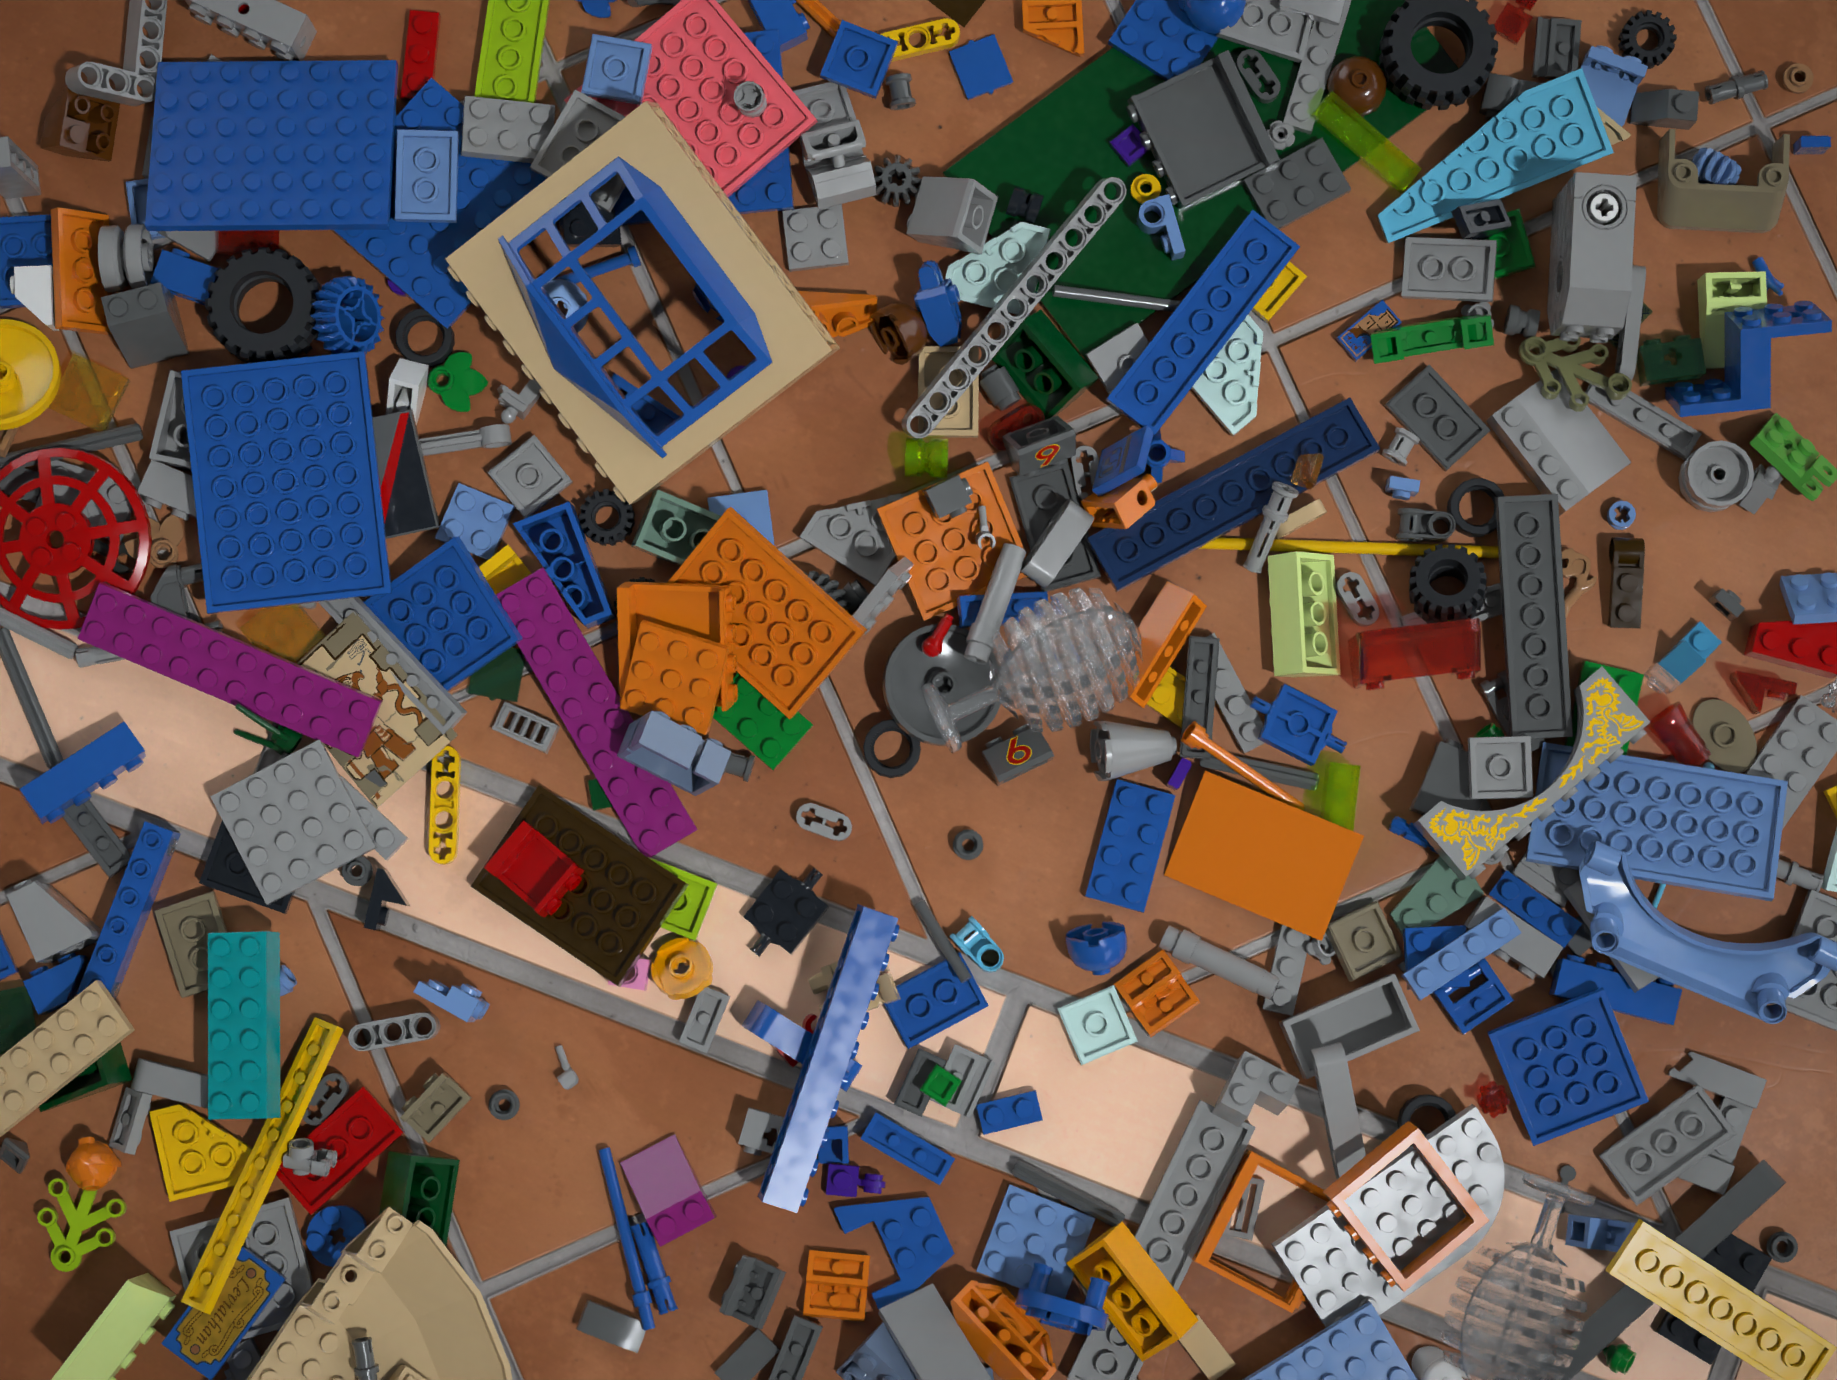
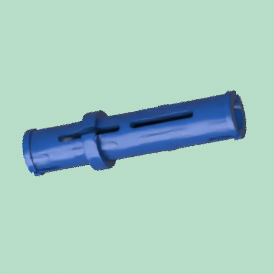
M647 1221L640 1223V1225L631 1226L630 1228L649 1280L647 1286L648 1289H652L659 1315L668 1313V1309L669 1312L678 1309L669 1285L671 1278L666 1276Z

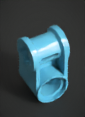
M970 916L968 918L969 922L956 934L952 933L949 937L984 972H996L1003 965V952L973 916ZM975 931V933H973L966 941H964V939L968 935ZM993 950L997 952L999 961L995 966L988 967L982 963L981 957L985 951Z

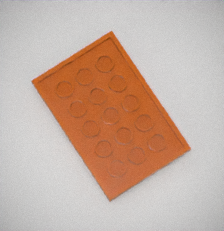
M732 507L723 513L667 582L732 586V594L736 596V609L732 613V624H735L737 628L736 641L733 643V654L737 656L736 671L788 719H792L867 631L863 625Z

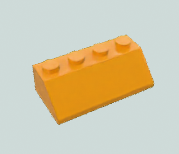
M1123 1221L1103 1233L1067 1262V1265L1087 1291L1091 1277L1110 1282L1102 1309L1109 1315L1110 1321L1142 1362L1179 1340L1198 1321L1197 1317Z

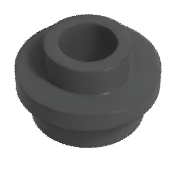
M974 830L959 832L953 841L954 852L964 860L977 858L983 850L982 837ZM966 839H970L974 843V848L970 851H966L962 847V843Z
M360 856L343 865L342 875L348 884L363 886L372 878L373 867L368 859ZM356 865L362 868V874L358 877L352 874V868Z
M507 1089L495 1092L489 1100V1110L499 1120L513 1118L520 1108L518 1096ZM502 1099H507L510 1102V1108L506 1111L499 1107Z
M1780 1231L1768 1238L1766 1250L1774 1261L1785 1263L1791 1261L1796 1256L1798 1244L1791 1234ZM1783 1241L1786 1244V1249L1784 1252L1779 1253L1776 1246L1778 1242Z

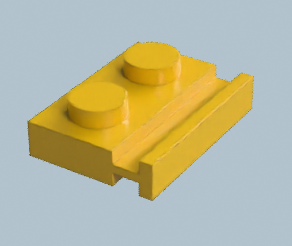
M1169 667L1146 704L1180 729L1182 728L1185 677Z

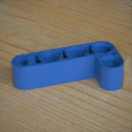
M757 1000L742 1024V1027L803 1064L813 1036L806 1029ZM850 1059L846 1070L849 1071V1078L843 1089L846 1092L862 1068V1065L853 1059Z

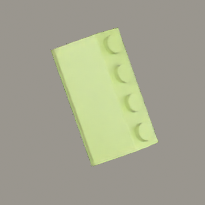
M1295 551L1268 556L1274 676L1310 677L1341 675L1334 555Z

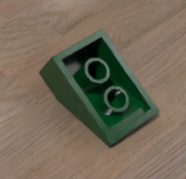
M121 1042L39 1106L40 1112L131 1081V1074Z

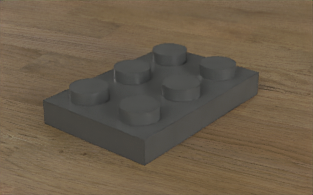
M1323 138L1243 180V184L1261 216L1279 230L1351 191V187Z

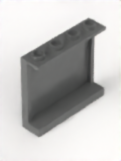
M1229 50L1127 100L1129 104L1126 107L1127 113L1133 123L1138 122L1142 131L1139 134L1140 140L1146 150H1151L1155 158L1152 161L1154 170L1159 178L1164 177L1168 186L1165 189L1166 195H1170L1172 205L1176 204L1178 209L1280 160Z

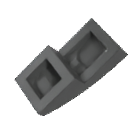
M587 1300L576 1327L581 1332L638 1353L646 1330H643L640 1319Z

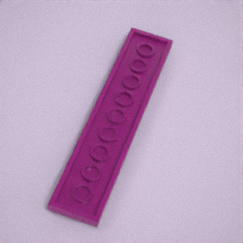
M542 567L496 594L503 609L507 612L523 638L517 643L638 850L651 858L698 830L671 783L617 756L629 724L634 722L627 710L620 708V697L545 569Z
M104 582L99 583L78 639L232 705L241 704L258 716L315 740L320 739L322 743L355 757L361 756L383 702L381 699Z

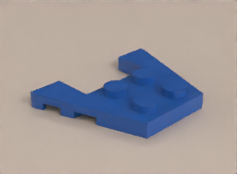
M929 1196L844 1205L833 1208L844 1234L874 1221L897 1270L900 1280L871 1293L878 1309L913 1293L955 1254Z

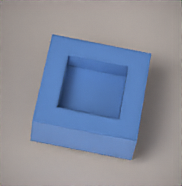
M1390 476L1386 480L1385 492L1392 493L1393 498L1409 500L1410 496L1415 497L1418 494L1421 480Z

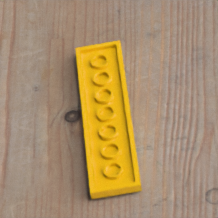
M1640 1218L1605 1269L1610 1275L1773 1380H1816L1837 1349L1835 1345Z

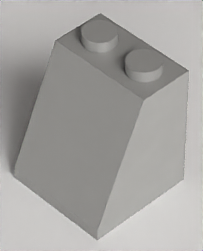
M923 176L921 185L917 188L918 192L915 194L916 202L913 213L907 221L908 230L906 234L921 243L982 254L998 197L974 179Z
M26 880L13 887L14 892L7 894V898L36 962L53 963L98 941L102 929L50 884Z

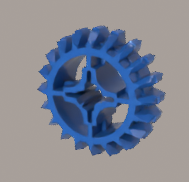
M352 276L336 277L330 280V282L323 284L322 290L315 293L318 301L312 303L316 310L311 315L316 321V325L312 329L318 330L319 334L316 340L324 342L323 349L331 350L332 354L365 351L367 354V352L375 349L374 344L381 341L378 333L384 331L381 321L385 317L381 316L380 310L384 306L378 304L379 294L373 293V285L366 284L365 279Z

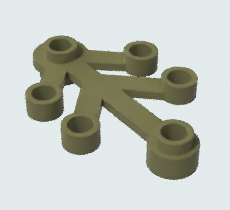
M1530 337L1521 343L1519 356L1523 362L1535 367L1543 383L1541 387L1543 397L1550 400L1555 399L1561 391V384L1553 378L1548 367L1549 365L1558 370L1571 396L1569 406L1576 412L1583 411L1589 403L1588 395L1582 391L1576 378L1604 389L1607 396L1612 400L1624 399L1632 388L1631 380L1622 373H1615L1608 378L1581 366L1589 362L1596 365L1604 363L1608 356V349L1602 344H1595L1591 349L1560 357L1553 354V352L1562 349L1568 353L1575 352L1581 343L1580 337H1578L1577 341H1573L1575 345L1559 340V338L1546 342L1540 337ZM1594 352H1599L1602 357L1596 356ZM1547 386L1553 387L1555 392L1549 391ZM1575 399H1580L1583 404L1577 403Z

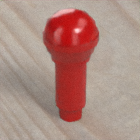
M946 613L941 618L932 636L930 635L922 642L921 648L926 656L934 658L941 654L942 641L950 629L954 618Z

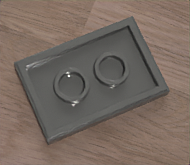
M1430 364L1384 405L1406 430L1419 437V444L1445 472L1491 431Z

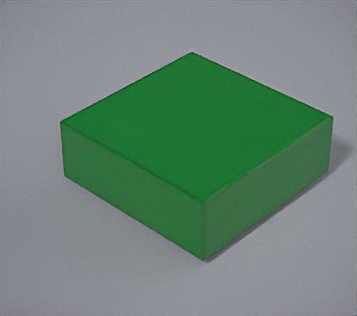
M936 1064L920 1088V1091L946 1107L962 1081Z

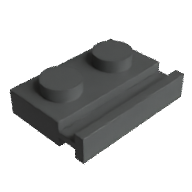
M1538 16L1536 21L1532 78L1543 77L1553 80L1578 70L1582 20L1546 19Z

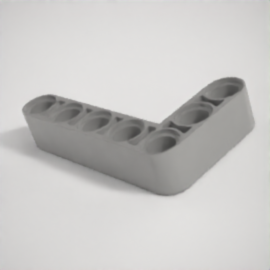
M130 0L123 69L95 62H85L70 68L66 72L65 82L67 87L77 94L129 106H139L153 101L156 92L158 62H162L167 0H149L151 9L146 5L145 0ZM143 27L148 32V38L143 33ZM140 56L145 60V67L140 62ZM81 72L86 75L87 84L82 80ZM109 78L113 80L115 90L110 87ZM137 85L141 87L143 96L138 94Z

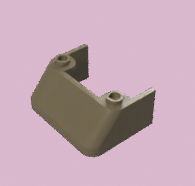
M1669 129L1659 140L1657 202L1659 222L1669 229L1766 233L1778 223L1789 181L1790 134H1783L1772 145V163L1765 165L1759 171L1757 186L1698 183V169L1696 165L1687 159H1675V129Z

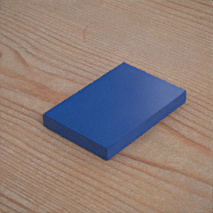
M960 952L957 954L972 976L968 981L961 983L946 959L897 985L901 1000L889 1004L884 1003L908 1049L989 1006Z

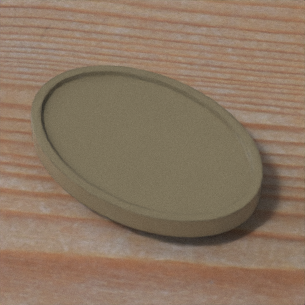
M1706 700L1697 706L1692 718V730L1696 743L1704 756L1723 771L1740 773L1748 770L1756 759L1757 744L1754 732L1746 718L1734 706L1722 700Z

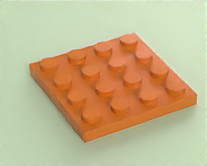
M988 461L956 474L961 479H967L973 494L969 496L972 503L965 506L967 511L954 518H950L949 514L940 519L935 518L923 494V490L935 484L876 508L897 561L906 557L914 564L908 572L912 577L907 582V585L923 621L957 607V598L959 596L985 595L1003 544H1013L1024 549ZM978 506H986L989 532L996 540L994 548L990 546L989 536L982 538V549L976 544L975 537L980 532ZM1020 571L1017 580H1020L1027 576Z

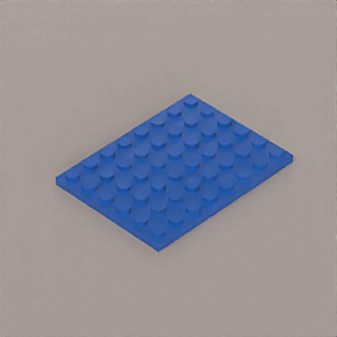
M397 60L158 62L145 218L147 231L389 229L398 83Z
M365 351L182 370L181 379L207 613L214 614L392 594Z

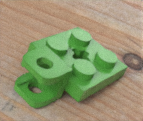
M1777 413L1767 420L1749 443L1792 483L1799 492L1811 501L1817 499L1824 490L1819 481L1830 487L1837 479V469L1822 454L1819 456L1820 453L1815 449L1812 442L1803 438L1793 429L1792 424L1787 419L1782 418Z

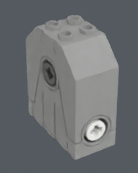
M1575 172L1573 177L1562 188V191L1553 199L1547 315L1550 333L1552 336H1559V340L1577 341L1578 337L1590 338L1592 343H1607L1608 339H1612L1624 327L1632 287L1637 176Z

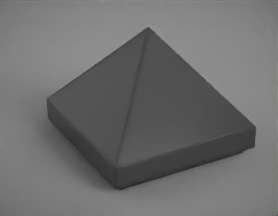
M6 1137L0 1146V1159L17 1173L21 1174L30 1158L27 1143Z

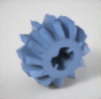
M1700 148L1691 160L1698 169L1699 183L1736 185L1740 178L1739 175L1742 171L1740 165L1720 151L1717 152L1711 148Z

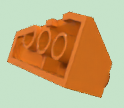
M798 291L833 338L838 335L841 337L848 336L869 327L870 324L875 322V319L871 318V314L877 311L876 295Z

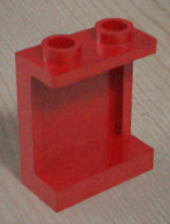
M524 820L484 867L542 917H546L548 914L552 915L559 909L562 904L561 898L568 890L571 892L580 884L582 880L581 875L585 871L536 828Z

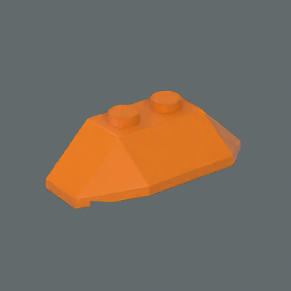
M971 1280L950 1301L955 1320L970 1345L1002 1380H1049L1055 1374L1057 1369L1055 1363H1053V1353L1048 1332L1034 1317L1026 1316V1310L1015 1306L1016 1298L1006 1287L978 1283V1281Z

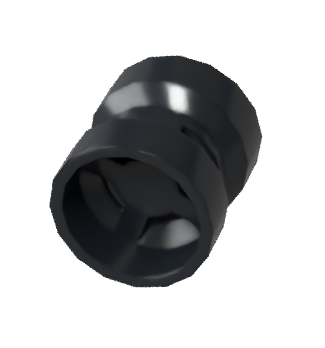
M1015 186L1006 214L1013 217L1022 216L1025 221L1035 224L1044 195L1039 193L1029 194L1024 188Z

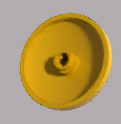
M0 319V431L25 425L41 415L54 400L61 382V366L51 341L37 328L27 323L10 319Z

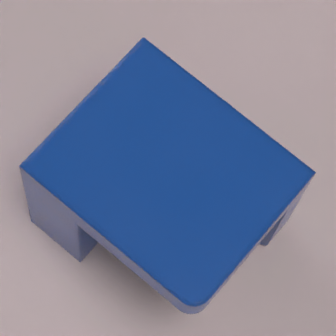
M827 1126L826 1129L829 1130V1135L825 1146L819 1148V1163L849 1164L848 1126Z

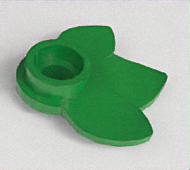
M458 352L452 354L444 365L434 367L429 372L427 378L430 389L442 396L443 402L448 408L457 412H469L471 410L469 396L482 392L488 385V381L481 373L470 369L472 365V354ZM447 376L448 383L443 386L439 385V377Z

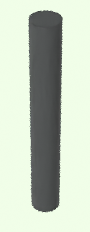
M925 900L918 902L914 906L960 982L968 981L972 976Z

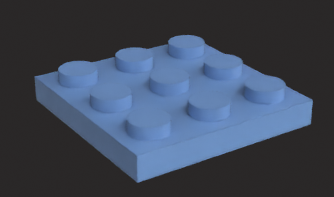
M1009 1184L976 1271L1020 1289H1028L1034 1263L1044 1264L1053 1268L1046 1294L1065 1299L1074 1276L1067 1262L1084 1249L1095 1217Z

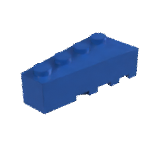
M570 502L512 523L585 627L589 629L617 618L586 536L580 525L576 510Z

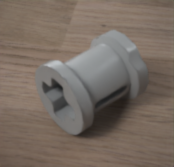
M1396 427L1394 431L1396 435L1389 448L1383 450L1382 455L1391 462L1405 467L1408 463L1406 458L1413 446L1418 445L1420 439L1412 432Z

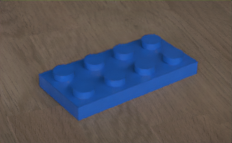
M1116 780L1085 897L1144 913L1176 795Z

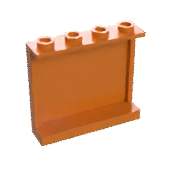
M624 582L617 587L620 706L640 622L643 620L730 646L716 706L722 707V711H727L734 705L738 698L737 684H734L733 673L737 670V656L733 654V643L736 641L737 628L735 624H732V613L736 609V596L732 594L731 585Z

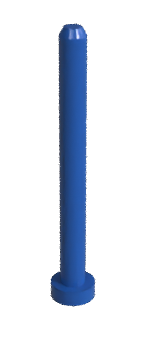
M635 246L627 248L628 253L585 267L584 270L590 278L630 264H633L635 268L641 266V262ZM574 272L552 279H564L575 284L581 282Z

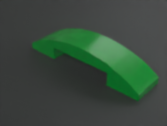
M1490 314L1431 320L1370 333L1374 364L1403 360L1407 356L1457 348L1466 350L1494 345Z

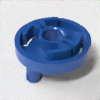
M1034 1263L1028 1289H1019L1015 1306L1026 1310V1316L1040 1318L1039 1323L1087 1336H1090L1091 1330L1105 1331L1109 1315L1102 1308L1110 1282L1091 1277L1085 1303L1080 1304L1046 1294L1053 1268L1044 1264Z

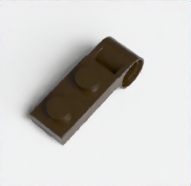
M1611 538L1609 560L1612 567L1608 626L1610 628L1641 629L1645 558L1643 538Z

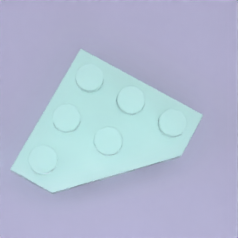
M1019 222L1011 227L1010 230L985 243L982 254L970 253L950 264L945 279L950 278L953 285L957 286L961 301L993 309L1049 241L1051 229ZM1035 276L1028 278L1026 286L1031 293H1035L1038 279ZM1012 299L1007 305L1008 313L1016 315L1019 313L1020 304L1017 300Z
M1249 315L1246 316L1191 388L1232 437L1255 419L1257 415L1263 331Z

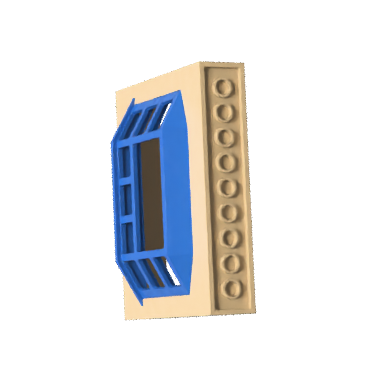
M645 101L445 258L450 265L447 267L449 273L457 282L462 281L468 289L466 291L467 297L475 306L480 305L487 314L484 318L488 325L494 331H500L505 338L503 344L513 356L518 355L524 363L521 365L524 373L531 380L536 379L542 387L539 390L542 397L550 405L554 403L560 411L558 414L560 421L566 428L570 429L572 427L578 435L576 441L585 453L590 452L597 461L595 467L604 478L609 477L615 485L613 490L622 502L627 501L629 505L645 498L840 349L659 104L655 102ZM616 174H619L635 201L607 223L591 198V194ZM583 202L597 225L598 231L571 251L555 223L579 203ZM640 210L645 213L724 319L722 325L662 371L659 370L578 261L581 256ZM547 230L562 259L536 278L525 264L519 251ZM567 267H570L592 298L566 318L543 286ZM600 307L622 338L596 358L573 326L594 309ZM732 330L756 358L731 378H726L704 351ZM630 347L651 375V379L626 398L602 366L625 348ZM695 358L719 384V387L696 405L690 406L669 383L668 378ZM659 386L683 414L662 431L655 434L644 423L632 406Z

